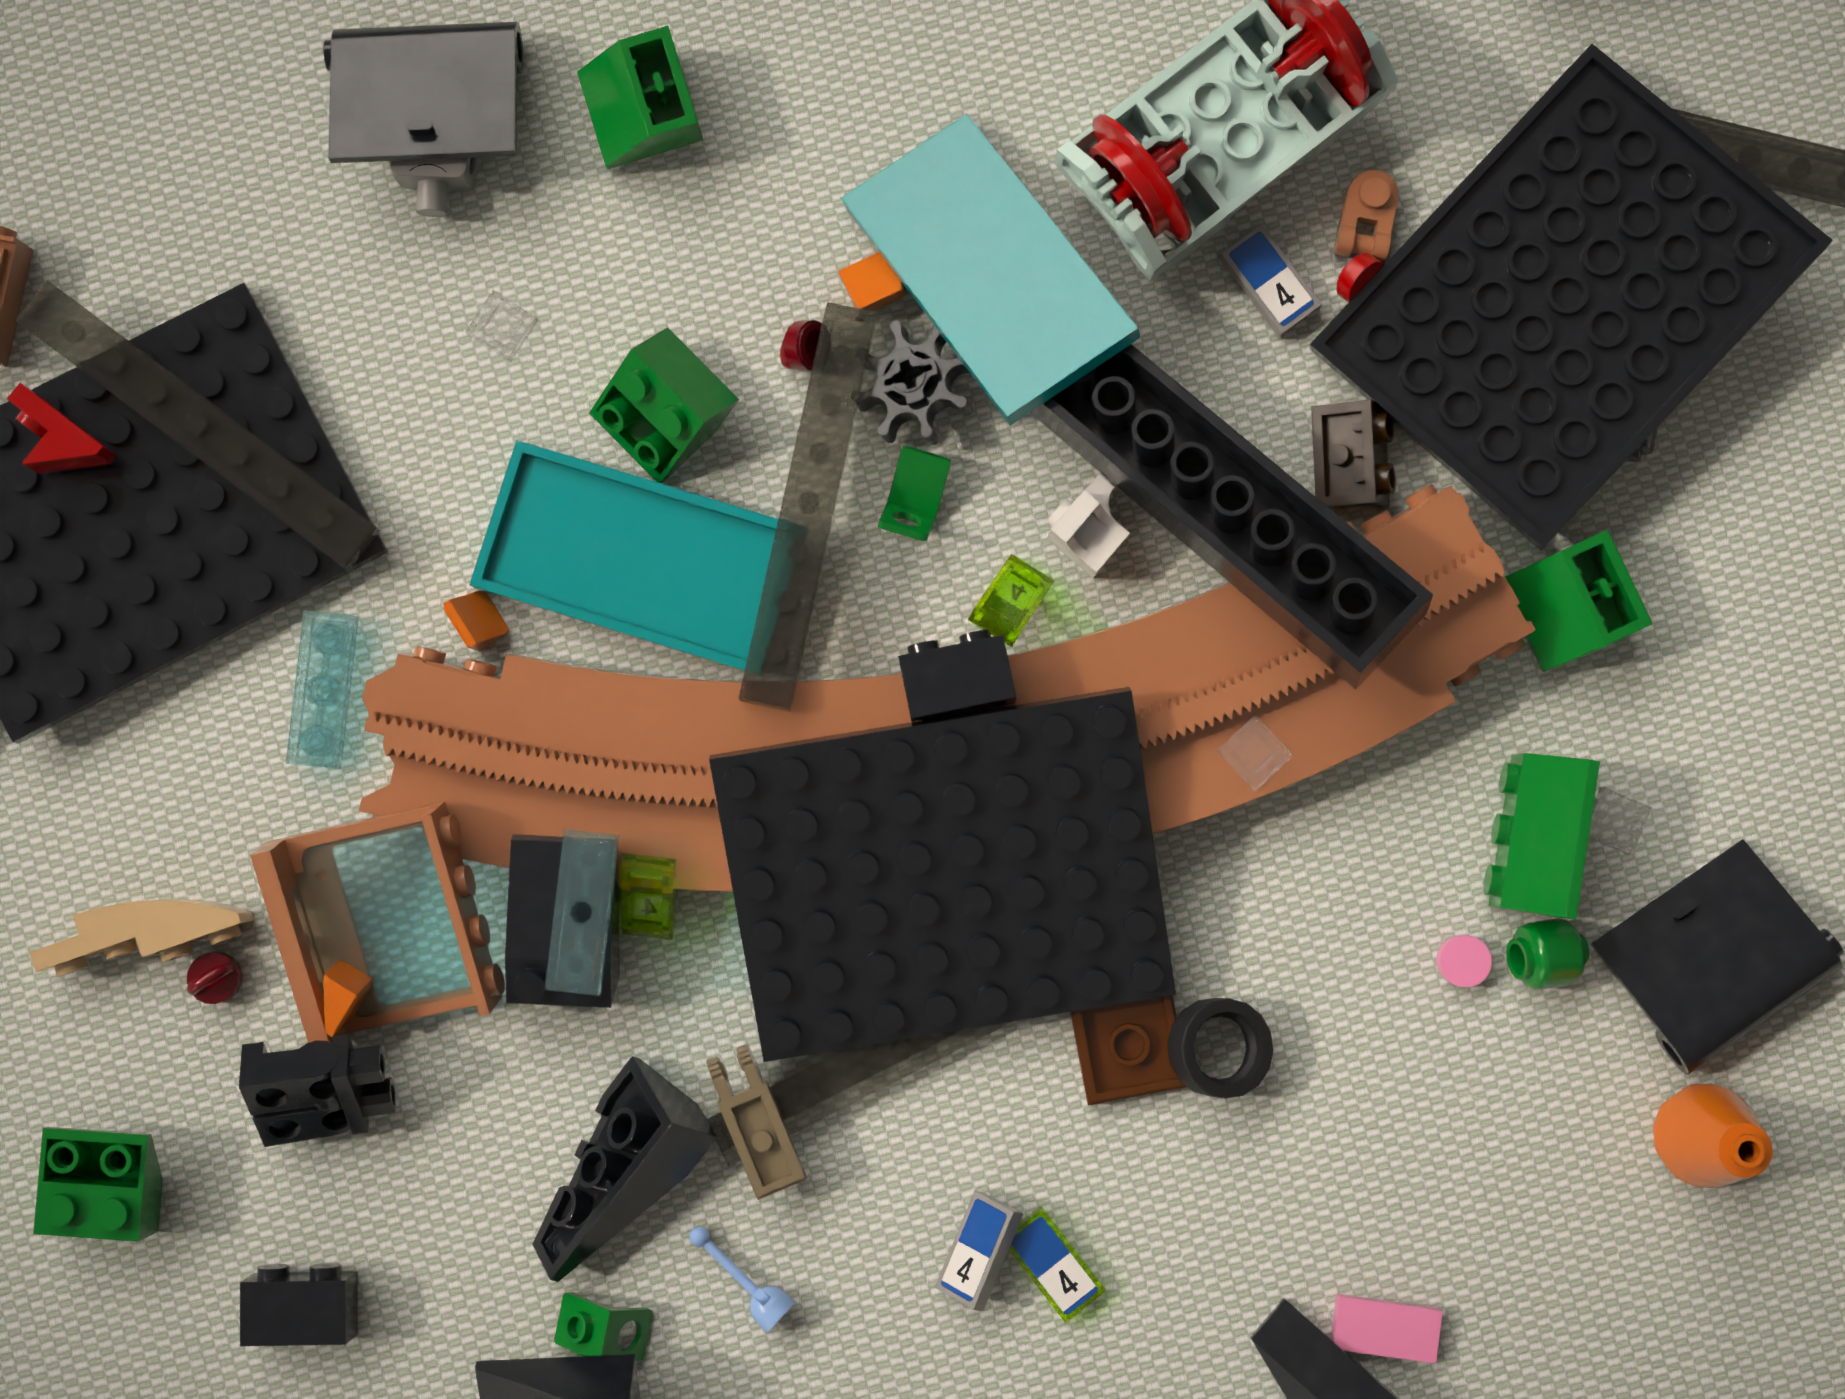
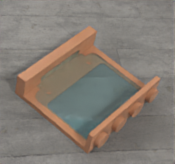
M445 801L268 841L250 855L308 1043L319 1040L328 1041L333 1044V1037L325 1033L323 983L325 973L339 960L347 962L373 978L371 981L373 984L350 1022L337 1035L471 1006H477L479 1016L490 1014L503 997L502 994L505 989L503 973L497 963L493 964L488 949L490 943L489 925L483 914L478 915L473 897L476 893L475 877L471 867L464 865L459 850V845L461 844L460 826L457 818L454 815H449Z

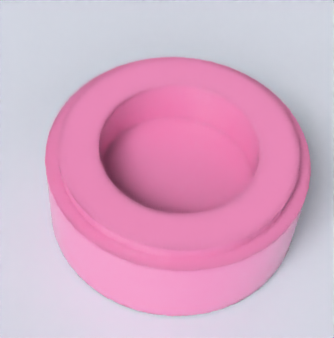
M1456 935L1448 938L1440 946L1437 952L1436 964L1439 973L1447 982L1459 987H1473L1483 982L1491 970L1492 958L1488 947L1478 938L1468 935Z

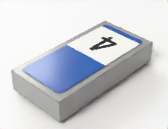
M1262 224L1258 225L1219 255V259L1278 338L1310 316L1322 305Z
M974 1191L935 1288L973 1310L984 1311L1023 1213L983 1192Z

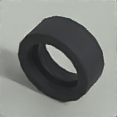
M1230 998L1198 1000L1182 1010L1171 1026L1167 1043L1170 1065L1179 1081L1195 1093L1223 1099L1244 1096L1259 1086L1270 1070L1274 1051L1271 1031L1262 1015L1249 1004ZM1215 1017H1225L1236 1022L1244 1034L1246 1045L1244 1060L1238 1071L1231 1077L1222 1079L1209 1077L1201 1071L1196 1062L1194 1051L1197 1032L1203 1023Z

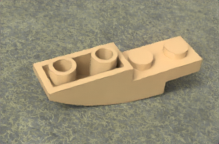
M164 899L126 902L103 906L73 915L79 935L29 953L35 972L55 969L57 977L88 968L86 958L103 952L106 960H110L137 951L135 941L137 942L141 957L160 955L162 963L193 953L191 943L209 938L212 946L242 936L240 926L255 922L252 911L204 900Z

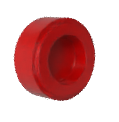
M1362 253L1352 258L1338 277L1336 286L1338 296L1349 303L1383 267L1384 263L1369 253Z

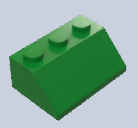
M1519 753L1511 755L1510 763H1504L1499 780V790L1501 793H1505L1503 813L1496 814L1491 833L1492 843L1498 844L1495 865H1488L1484 878V894L1490 896L1488 906L1576 920L1600 761Z

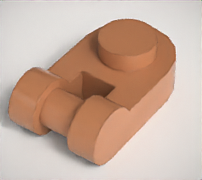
M1366 170L1359 173L1351 181L1343 201L1333 254L1349 257L1351 253H1369L1382 263H1385L1390 248L1391 232L1398 203L1397 185L1387 173L1380 170ZM1357 222L1374 226L1373 235L1356 233Z

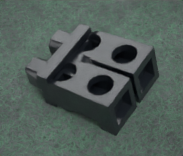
M349 1034L333 1036V1044L328 1041L316 1040L305 1044L299 1049L270 1053L267 1052L264 1042L242 1044L239 1089L250 1115H253V1122L264 1147L339 1135L350 1129L353 1135L368 1133L370 1116L395 1113L396 1089L392 1077L385 1078V1060L380 1045L354 1049Z

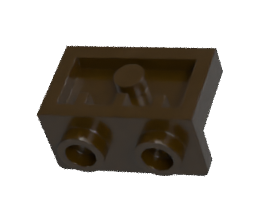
M1371 399L1311 406L1315 497L1330 509L1368 505L1378 508L1389 507L1390 494H1394L1396 490V474L1393 464L1388 463L1387 443H1391L1394 436L1393 421L1388 413H1382L1376 402Z

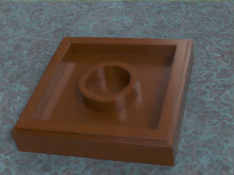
M1173 995L1070 1012L1088 1105L1187 1087L1179 1081L1169 1061L1167 1043L1171 1026L1177 1019Z

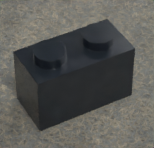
M979 630L959 636V644L939 647V642L932 640L908 646V654L900 655L898 658L911 722L1015 704L1016 694L1003 635L991 637L990 630Z
M339 1263L314 1264L309 1266V1272H289V1265L268 1264L258 1266L257 1273L240 1282V1347L346 1345L358 1334V1271H342V1265Z

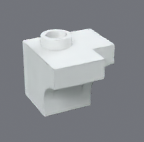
M1100 474L1097 475L1086 490L1082 491L1073 503L1066 498L1047 520L1052 526L1047 540L1093 578L1130 534L1113 518L1109 508V498L1115 486Z

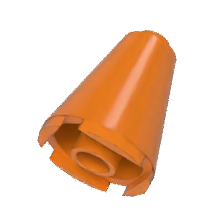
M1712 1083L1690 1084L1682 1088L1683 1090L1676 1093L1671 1099H1667L1660 1106L1653 1125L1654 1147L1665 1166L1677 1179L1700 1188H1716L1757 1176L1770 1164L1773 1155L1771 1140L1750 1106L1734 1091Z

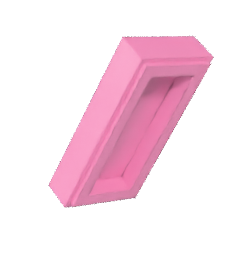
M1336 1294L1331 1340L1343 1351L1436 1364L1443 1311L1437 1307Z

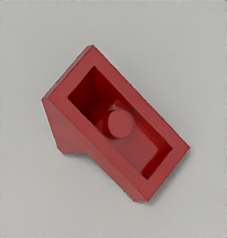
M19 383L7 397V400L22 410L16 419L42 438L23 461L24 466L36 473L112 464L117 458V455L23 384Z

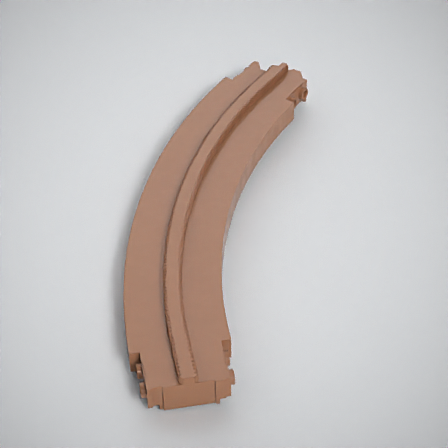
M1430 484L1408 496L1405 501L1409 507L1397 515L1391 517L1388 510L1360 525L1364 532L1363 537L1429 590L1433 597L1427 614L1357 689H1354L1236 587L1227 582L1183 602L1101 631L1007 655L1016 701L1015 704L1002 707L1130 687L1132 690L1152 833L1156 834L1270 794L1356 756L1409 729L1456 702L1446 683L1451 681L1453 686L1461 685L1477 676L1481 672L1478 664L1495 654L1498 660H1501L1516 653L1526 646L1523 638L1536 629L1531 621L1525 620L1517 605L1520 602L1504 576V566L1493 547L1487 545L1468 514L1471 510L1461 493L1456 494L1452 486L1436 491L1433 484ZM1351 521L1347 522L1351 527L1355 529ZM415 646L414 653H398L394 667L366 681L362 701L368 709L369 718L365 719L364 731L384 735L383 748L386 756H389L394 763V769L390 784L363 797L359 811L376 817L445 801L449 815H454L460 826L461 844L459 845V850L464 860L509 868L511 838L513 834L618 839V884L683 890L733 891L710 768V755L910 723L911 718L902 674L809 681L699 680L615 672L518 654H506L501 676L495 675L496 665L466 659L465 665L462 667L444 662L445 652ZM423 829L422 835L427 837L425 830ZM637 857L669 861L671 863V877L629 872V858Z

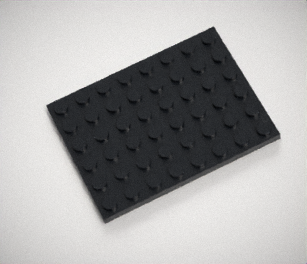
M1591 44L1310 343V350L1367 400L1375 401L1382 413L1387 412L1390 419L1542 551L1815 262L1833 240L1599 48Z
M245 283L31 389L115 453L117 458L112 464L36 473L24 466L23 461L42 438L16 419L22 410L10 401L0 405V719L12 742L20 744L388 553L382 538L250 289Z
M1130 687L710 755V768L764 1062L1176 995L1135 710Z

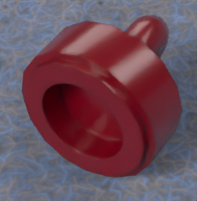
M801 320L790 325L780 348L781 364L786 369L800 372L821 370L827 364L832 348L827 328L816 320Z
M210 952L199 956L191 963L187 971V992L205 1004H218L230 1000L238 993L242 985L243 973L240 964L233 956L224 952Z

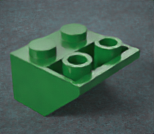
M668 25L618 40L577 71L607 170L704 140Z
M667 327L629 351L589 414L656 482L663 483L718 430L739 399Z
M1608 529L1505 576L1520 602L1517 606L1526 621H1531L1536 629L1527 635L1526 639L1542 672L1607 646L1653 624Z
M44 1127L42 1130L33 1234L139 1242L159 1232L163 1177L152 1135Z

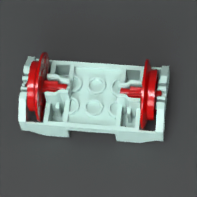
M1252 0L1106 115L1100 114L1094 118L1092 125L1072 141L1069 140L1057 149L1056 167L1072 186L1089 199L1120 238L1132 261L1149 283L1188 257L1225 228L1234 213L1302 160L1307 164L1390 95L1398 82L1394 69L1380 39L1371 29H1366L1363 32L1360 31L1365 22L1361 17L1355 20L1354 13L1346 10L1349 6L1347 0L1340 2L1338 0ZM1164 232L1174 239L1178 245L1173 249L1160 250L1154 238Z

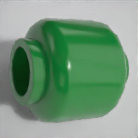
M1560 918L1530 922L1518 927L1513 938L1508 942L1506 949L1508 967L1513 976L1534 990L1566 986L1577 982L1584 972L1585 964L1588 962L1590 955L1586 938L1569 921Z

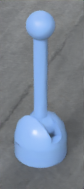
M697 1226L691 1230L689 1235L690 1242L696 1247H703L752 1296L749 1306L751 1316L768 1333L796 1302L777 1286L769 1285L758 1288L710 1240V1233L705 1227Z

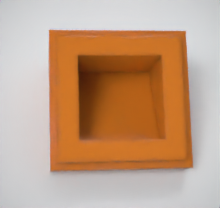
M879 252L838 271L859 318L905 297V289L901 281Z
M484 591L469 593L443 603V610L465 645L470 649L480 652L509 632L507 624L488 594Z
M339 960L324 975L325 1033L331 1037L337 1035L350 1022L373 984L371 982L373 978L343 960Z

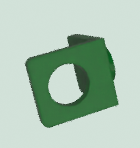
M904 446L900 452L889 497L879 519L878 527L920 541H927L936 519L951 460L944 456ZM895 519H906L916 523L918 526L906 525Z
M564 1293L554 1342L582 1356L635 1354L636 1361H641L645 1355L653 1311L646 1307L610 1309L575 1293ZM633 1320L636 1324L635 1338L627 1348L620 1349L618 1345L619 1332L627 1322Z

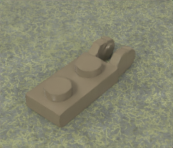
M745 1044L737 1048V1059L742 1071L746 1074L750 1088L733 1094L724 1063L717 1056L707 1060L706 1063L720 1098L717 1102L755 1196L759 1200L806 1180L807 1176L767 1080L763 1081L755 1057L749 1045Z

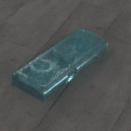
M303 610L286 764L341 769L359 620V617L356 615ZM327 681L330 685V693L326 698L321 699L318 695V687L321 683Z
M564 829L545 990L601 995L620 835ZM580 902H586L591 907L592 915L587 922H581L575 915V908Z

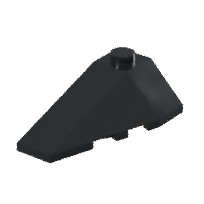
M632 1056L603 1093L595 1110L602 1115L589 1142L581 1139L574 1154L580 1159V1162L569 1186L564 1185L558 1188L532 1244L549 1279L559 1282L685 1179L717 1139V1135L698 1104L640 1058Z
M1285 1298L1279 1302L1250 1337L1287 1399H1400L1346 1351H1343L1330 1337Z

